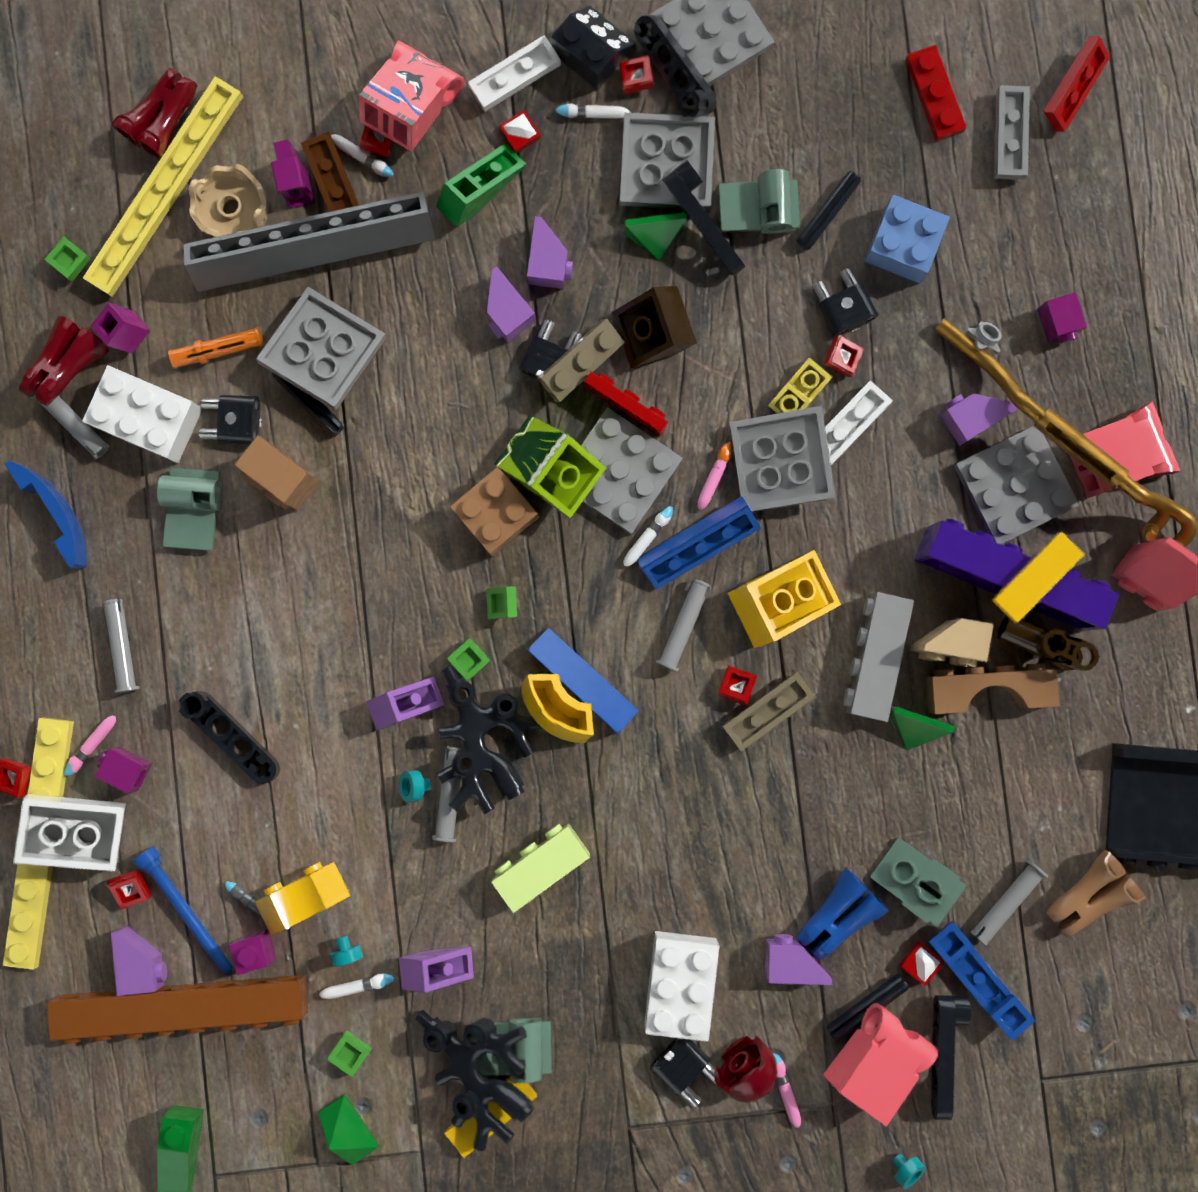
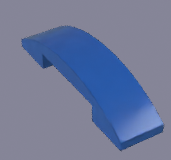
M12 461L5 463V466L21 490L38 493L64 535L53 542L68 566L80 570L85 568L87 556L84 537L79 522L63 495L47 479L34 470Z
M953 921L949 922L928 940L960 982L1011 1041L1036 1021L973 948L971 942Z

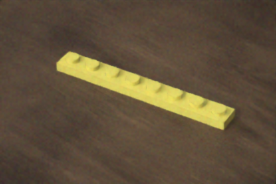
M216 76L213 78L83 276L84 280L113 297L242 100L243 95L240 91Z
M39 718L28 794L63 797L66 780L63 772L69 760L74 721ZM17 864L3 966L31 970L39 967L53 866Z

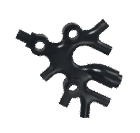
M453 665L442 670V673L448 682V685L445 687L449 692V700L458 709L460 719L456 725L439 727L440 740L453 738L462 741L464 751L458 753L453 758L450 766L436 774L442 784L455 777L462 780L459 792L448 804L453 810L458 813L470 798H474L478 802L483 814H486L495 809L480 782L479 777L482 772H489L502 796H506L508 800L525 792L522 787L525 784L514 765L504 756L486 747L484 739L487 731L495 727H502L508 730L525 758L535 752L527 738L528 731L542 729V727L533 717H523L516 712L518 704L512 695L501 694L493 700L489 707L479 706L474 700V687L466 682L464 677L459 678ZM460 689L466 690L468 693L467 699H460L457 691ZM504 701L509 704L510 709L508 712L500 709L501 702ZM461 759L469 760L470 768L468 770H463L460 767Z
M422 1010L415 1020L425 1028L423 1032L425 1048L434 1053L443 1050L449 1059V1066L435 1074L436 1083L442 1086L451 1080H459L465 1087V1091L456 1096L453 1101V1112L455 1115L452 1117L451 1123L455 1127L461 1128L466 1120L472 1117L476 1120L477 1130L473 1145L475 1150L484 1151L486 1149L490 1132H494L502 1141L508 1144L515 1133L490 1111L489 1103H497L514 1121L519 1120L521 1123L527 1119L534 1107L530 1104L531 1100L516 1086L504 1080L483 1077L477 1065L479 1057L490 1053L502 1060L517 1075H520L526 1068V1064L513 1053L512 1046L527 1037L525 1028L519 1026L506 1034H497L496 1026L492 1020L480 1018L464 1029L462 1040L457 1038V1030L453 1023L446 1020L441 1021L438 1017L433 1019L427 1012Z

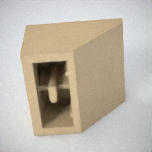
M967 619L948 620L913 643L910 651L919 653L918 659L937 662L945 661V658H949V664L976 667L977 662H987L993 624Z

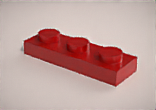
M1100 36L1088 37L1044 110V114L1055 131L1065 132L1110 59V55Z
M933 45L907 54L905 61L935 142L964 133L967 127L937 46Z
M592 371L589 373L584 381V387L661 437L668 425V421L664 419L666 415L654 406H650L648 409L639 403L640 398L630 390L625 389L622 392L613 386L615 382L601 372L598 375Z

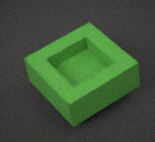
M63 237L44 260L72 282L91 258L67 238Z
M516 586L486 589L488 619L517 617Z
M471 638L447 658L467 682L491 662Z
M346 1030L327 1060L353 1077L372 1047Z

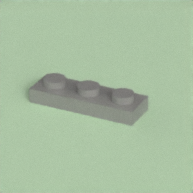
M1000 85L996 90L994 179L1024 180L1028 176L1030 86Z

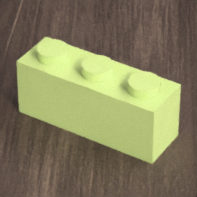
M560 823L544 834L547 839L537 846L535 842L531 843L519 852L522 856L513 864L508 860L494 871L497 876L493 878L491 883L513 913L590 858L589 851L569 823L563 828Z

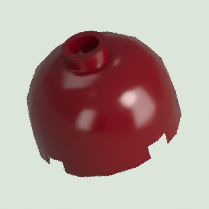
M745 1036L733 1042L721 1056L725 1060L721 1069L717 1066L715 1068L714 1081L730 1098L744 1103L755 1102L767 1096L773 1089L778 1073L776 1058L768 1046L757 1036H755V1039Z

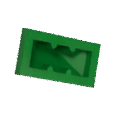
M686 212L625 220V236L659 261L684 230L687 220Z
M891 706L889 716L907 750L954 732L955 726Z
M343 1094L318 1112L329 1150L349 1164L354 1165L379 1148V1144L346 1094Z

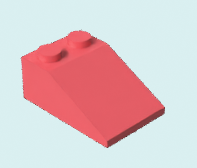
M1170 537L1144 542L1130 547L1112 573V576L1119 580L1118 585L1130 593L1136 592L1145 598L1143 602L1150 608L1157 611L1175 609L1198 594V556Z

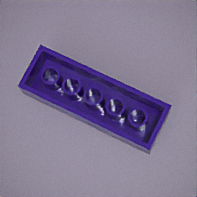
M947 518L946 521L942 520L927 527L914 558L915 561L996 595L1033 559L1023 554L1021 547L1011 543H1005L1004 546L993 541L994 537L982 531H975L974 534L963 529L965 526L963 523ZM1070 569L1032 608L1034 611L1082 631L1106 629L1119 593L1109 590L1111 586L1103 581L1092 579L1091 582L1080 578V572Z

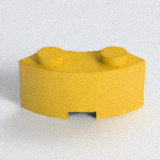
M528 674L520 684L523 700L531 716L543 729L555 737L574 743H585L594 735L591 704L579 702L569 696L561 685L559 674Z
M318 862L303 870L305 876L285 886L278 882L263 890L265 896L255 901V904L270 935L284 931L350 896L335 862L322 867L321 862Z

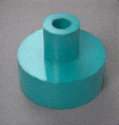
M418 770L404 771L400 775L399 792L405 802L420 801L423 798L424 791L431 789L430 780L428 778L423 779L422 774Z
M347 935L335 939L338 950L329 954L333 967L343 966L363 958L360 944L350 945Z
M899 1154L892 1161L899 1169L894 1179L904 1190L914 1185L926 1171V1166L917 1156L907 1160L902 1154Z

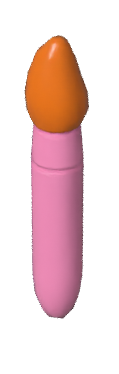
M732 442L725 443L718 452L717 460L698 499L697 507L699 510L706 508L711 501L725 470L726 463L731 459Z

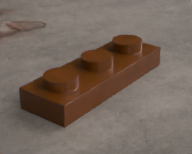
M329 131L301 142L328 211L332 212L359 206Z

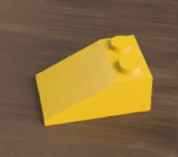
M815 550L728 592L754 648L775 642L841 605Z

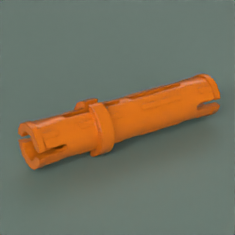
M255 327L251 330L205 342L201 339L196 340L193 345L169 350L168 355L172 367L178 369V367L198 362L206 364L209 363V359L258 346L261 347L264 345L259 327Z

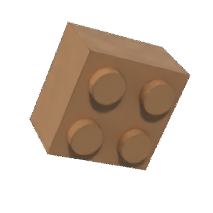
M259 435L256 436L234 464L242 470L239 476L261 491L265 488L267 491L264 496L285 510L289 506L299 510L320 483L319 480Z
M498 467L450 506L492 557L539 519L537 512Z

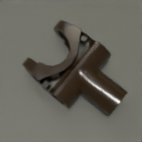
M1006 615L997 632L998 639L1023 649L1027 655L1034 659L1046 658L1051 666L1061 670H1091L1099 661V652L1092 643L1083 639L1064 635L1065 631L1047 630L1024 619L1014 623ZM1082 647L1087 648L1091 652V661L1087 665H1081L1083 655L1080 649ZM1060 655L1067 658L1066 663L1060 660Z

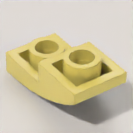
M809 357L768 406L777 414L805 409L831 380L832 376Z

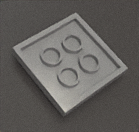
M673 0L650 14L659 16L709 86L770 50L775 43L748 0ZM682 69L689 80V75L685 69Z
M624 112L620 206L683 209L662 179L685 160H688L703 181L692 193L704 210H710L715 117L700 116L692 118L691 116L684 117L683 115Z
M307 287L256 360L261 366L336 411L385 341L386 334L310 287Z
M822 406L730 422L740 495L744 498L752 512L836 499Z
M607 407L581 445L606 467V470L583 502L632 535L683 458Z
M1034 426L953 465L987 533L994 537L993 541L998 544L1005 543L1080 506L1044 434Z

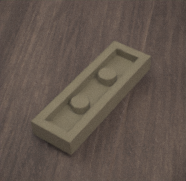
M602 319L537 379L555 402H560L585 380L591 371L596 370L625 342L608 319Z
M795 672L722 727L742 752L816 696L800 674Z

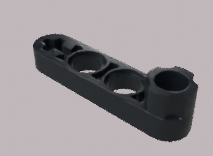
M641 16L635 23V37L679 98L678 110L680 114L684 117L691 116L692 118L711 114L716 107V96L659 16ZM647 24L652 25L650 29L652 35L650 36L647 35V32L649 31V27L647 26ZM665 45H668L672 52L668 63L663 60L661 54ZM682 69H685L689 75V81L685 87L680 84L678 78Z
M685 160L664 177L662 181L734 277L745 268V265L693 195L692 191L701 185L703 181L688 160Z
M196 691L185 693L180 698V714L186 719H191L252 780L264 784L277 778L280 766L276 758L210 694ZM194 699L201 702V709L195 712L193 710L195 707ZM214 709L217 711L211 716H207L208 712H213ZM217 718H224L228 722V731L224 735H218L213 730V723ZM239 739H245L250 744V752L245 757L239 756L235 752L234 747ZM259 752L261 755L255 759L261 764L269 763L271 765L268 769L271 773L270 776L267 774L260 776L258 774L261 769L260 766L255 762L250 763V765L246 762L255 757L256 753Z
M935 995L932 1044L937 1047L938 1056L932 1064L931 1110L935 1120H952L955 1025H969L971 1006L968 996Z

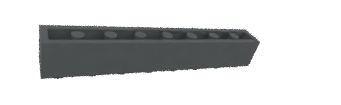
M423 191L183 244L184 266L197 292L436 239L431 214Z

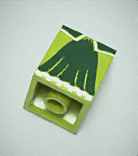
M531 415L528 416L494 463L496 467L512 480L569 518L573 516L606 470L603 464L571 436Z

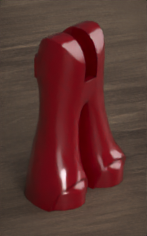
M169 68L157 81L149 94L134 109L116 116L111 125L129 142L139 148L142 147L153 157L161 159L168 147L179 118L194 100L198 85L188 77L182 78L181 73L173 68Z
M58 316L39 357L23 375L19 391L29 397L35 395L36 401L49 406L82 369L94 361L103 359L110 350L98 336L84 327L79 329L70 319Z

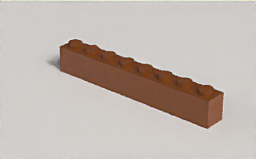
M306 974L162 986L155 992L117 996L116 990L58 995L47 1002L49 1041L61 1040L62 1044H72L81 1041V1038L93 1037V1041L99 1042L112 1039L113 1035H124L125 1039L142 1037L144 1033L155 1032V1036H167L174 1034L175 1030L186 1029L188 1034H195L206 1031L208 1027H218V1031H229L236 1029L237 1025L249 1024V1028L255 1029L268 1026V1022H280L281 1026L295 1025L308 1013Z

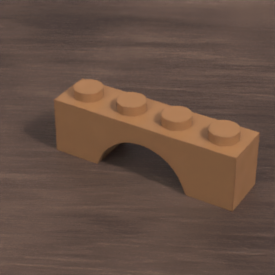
M1046 663L1026 664L1027 670L1015 671V665L996 666V672L984 673V667L965 668V674L954 675L953 669L934 670L935 676L925 677L928 713L967 712L972 698L980 690L989 686H998L1008 691L1016 700L1019 708L1059 707L1057 669H1046Z

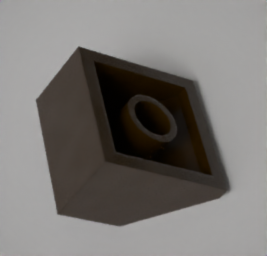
M678 286L653 287L612 312L619 335L625 342L623 347L631 369L676 355L697 343Z

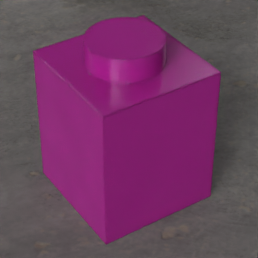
M1076 292L1048 300L1037 308L1048 343L1059 340L1060 344L1071 342L1079 338L1078 333L1087 327Z
M109 302L90 325L107 346L132 354L150 332L134 311Z
M122 747L109 748L98 759L96 766L99 769L95 777L128 794L139 790L152 763Z
M268 929L239 937L229 945L238 976L268 967L277 959Z

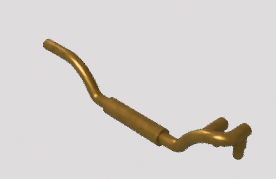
M945 318L941 321L935 331L985 370L1001 387L1013 405L1035 422L1033 426L1112 489L1118 487L1137 503L1156 509L1155 515L1139 530V533L1146 541L1156 540L1159 532L1166 526L1169 519L1172 518L1181 525V530L1173 540L1185 548L1192 542L1197 534L1198 525L1196 518L1189 510L1177 502L1141 486L1127 475L1129 473L1128 469L1050 408L1045 410L1028 397L1012 375L987 351H978L972 339Z

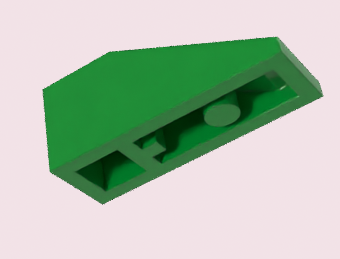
M503 144L445 182L436 208L456 227H459L483 209L525 168L526 163L509 146Z
M173 1105L162 1116L157 1146V1192H192L204 1109Z

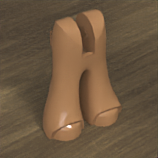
M1104 850L1080 880L1052 902L1046 913L1053 922L1060 921L1058 928L1068 938L1077 934L1106 913L1125 905L1139 903L1145 899V896L1137 884L1126 875L1125 869L1108 850Z

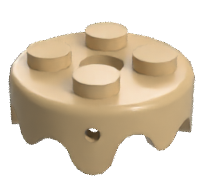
M235 164L231 167L213 166L203 179H194L189 185L190 215L198 228L207 237L214 238L264 227L269 212L267 194L260 182L242 165ZM230 200L237 201L238 208L234 213H224L223 207L226 202Z

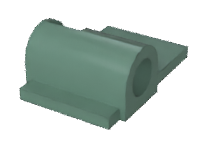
M783 169L764 171L759 175L757 182L719 183L721 233L760 231V234L789 233L792 229L800 228L797 180H790L789 171Z
M170 468V476L162 475L157 486V500L160 506L166 507L163 547L213 551L217 512H220L223 485V482L220 481L221 472Z
M899 837L870 876L871 879L902 900L904 907L929 925L933 923L937 927L940 926L967 887V885L961 882L962 878L936 859L930 860Z
M541 1018L510 1019L509 1022H494L497 1034L502 1035L519 1026L525 1028L527 1037L514 1044L512 1051L526 1064V1068L520 1075H517L497 1056L486 1053L478 1059L477 1067L481 1075H510L512 1082L532 1083L542 1080L543 1074H552L551 1021H542Z

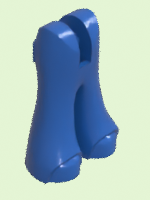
M845 867L827 900L805 923L796 938L804 946H807L824 931L826 934L811 950V953L818 960H821L830 955L860 928L884 916L889 909L873 892L866 888L850 869ZM864 894L859 902L842 919L834 922L853 902Z

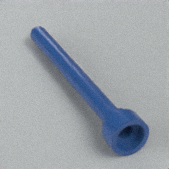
M153 846L135 858L132 862L137 869L151 875L223 975L231 974L233 966L161 868L160 864L162 862L159 859L161 855Z

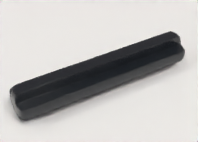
M853 171L847 172L798 237L797 243L806 250L812 248L861 182L860 176Z
M272 372V376L330 435L335 437L342 432L345 427L344 424L322 402Z
M899 974L895 975L828 1024V1032L834 1040L839 1041L862 1024L864 1014L872 1004L877 1003L883 1007L887 1006L908 990V984Z

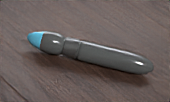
M227 881L225 886L229 894L235 899L240 900L247 908L263 919L255 904V901L258 899L246 892L243 886Z

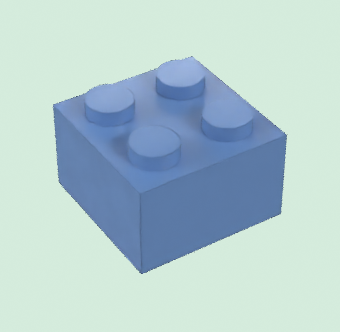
M892 195L885 206L864 262L920 284L930 270L950 217Z

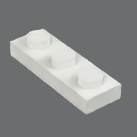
M543 35L468 82V85L484 112L559 67L561 60L546 36Z
M871 380L825 427L831 466L893 401Z

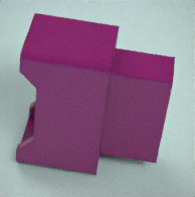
M289 139L274 142L277 161L271 162V168L277 194H281L285 198L289 209L314 204L315 199L310 175L299 160L298 152Z

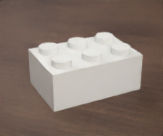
M107 365L82 422L179 463L203 408L193 401Z
M27 794L22 804L14 863L115 871L126 803Z
M655 931L644 1021L645 1034L709 1042L719 944L716 938Z

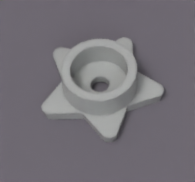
M980 321L977 328L967 329L966 332L975 340L978 351L988 349L995 354L1000 353L997 343L1002 336L995 325Z

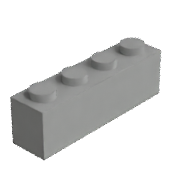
M880 592L872 593L871 598H866L863 607V616H867L864 628L859 629L856 645L860 646L858 658H853L850 667V676H854L852 686L846 689L843 706H847L846 713L888 722L914 600Z

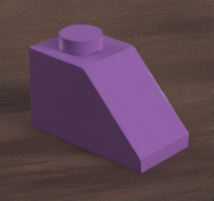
M535 216L527 272L528 285L564 289L565 280H571L573 262L568 261V251L542 217Z
M497 266L491 271L487 307L490 323L487 326L498 339L503 336L507 343H509L536 322L534 311Z
M974 393L964 399L960 394L945 404L948 410L943 412L940 417L960 446L1018 408L1012 402Z
M434 677L401 687L366 701L376 730L444 706Z
M128 926L111 932L117 996L155 992L164 986V982L167 979V965L165 962H162V954Z
M776 934L774 939H766L765 977L768 983L832 985V978L827 971L797 940H793L792 935Z
M469 946L422 951L399 958L403 990L426 993L474 978L472 951Z

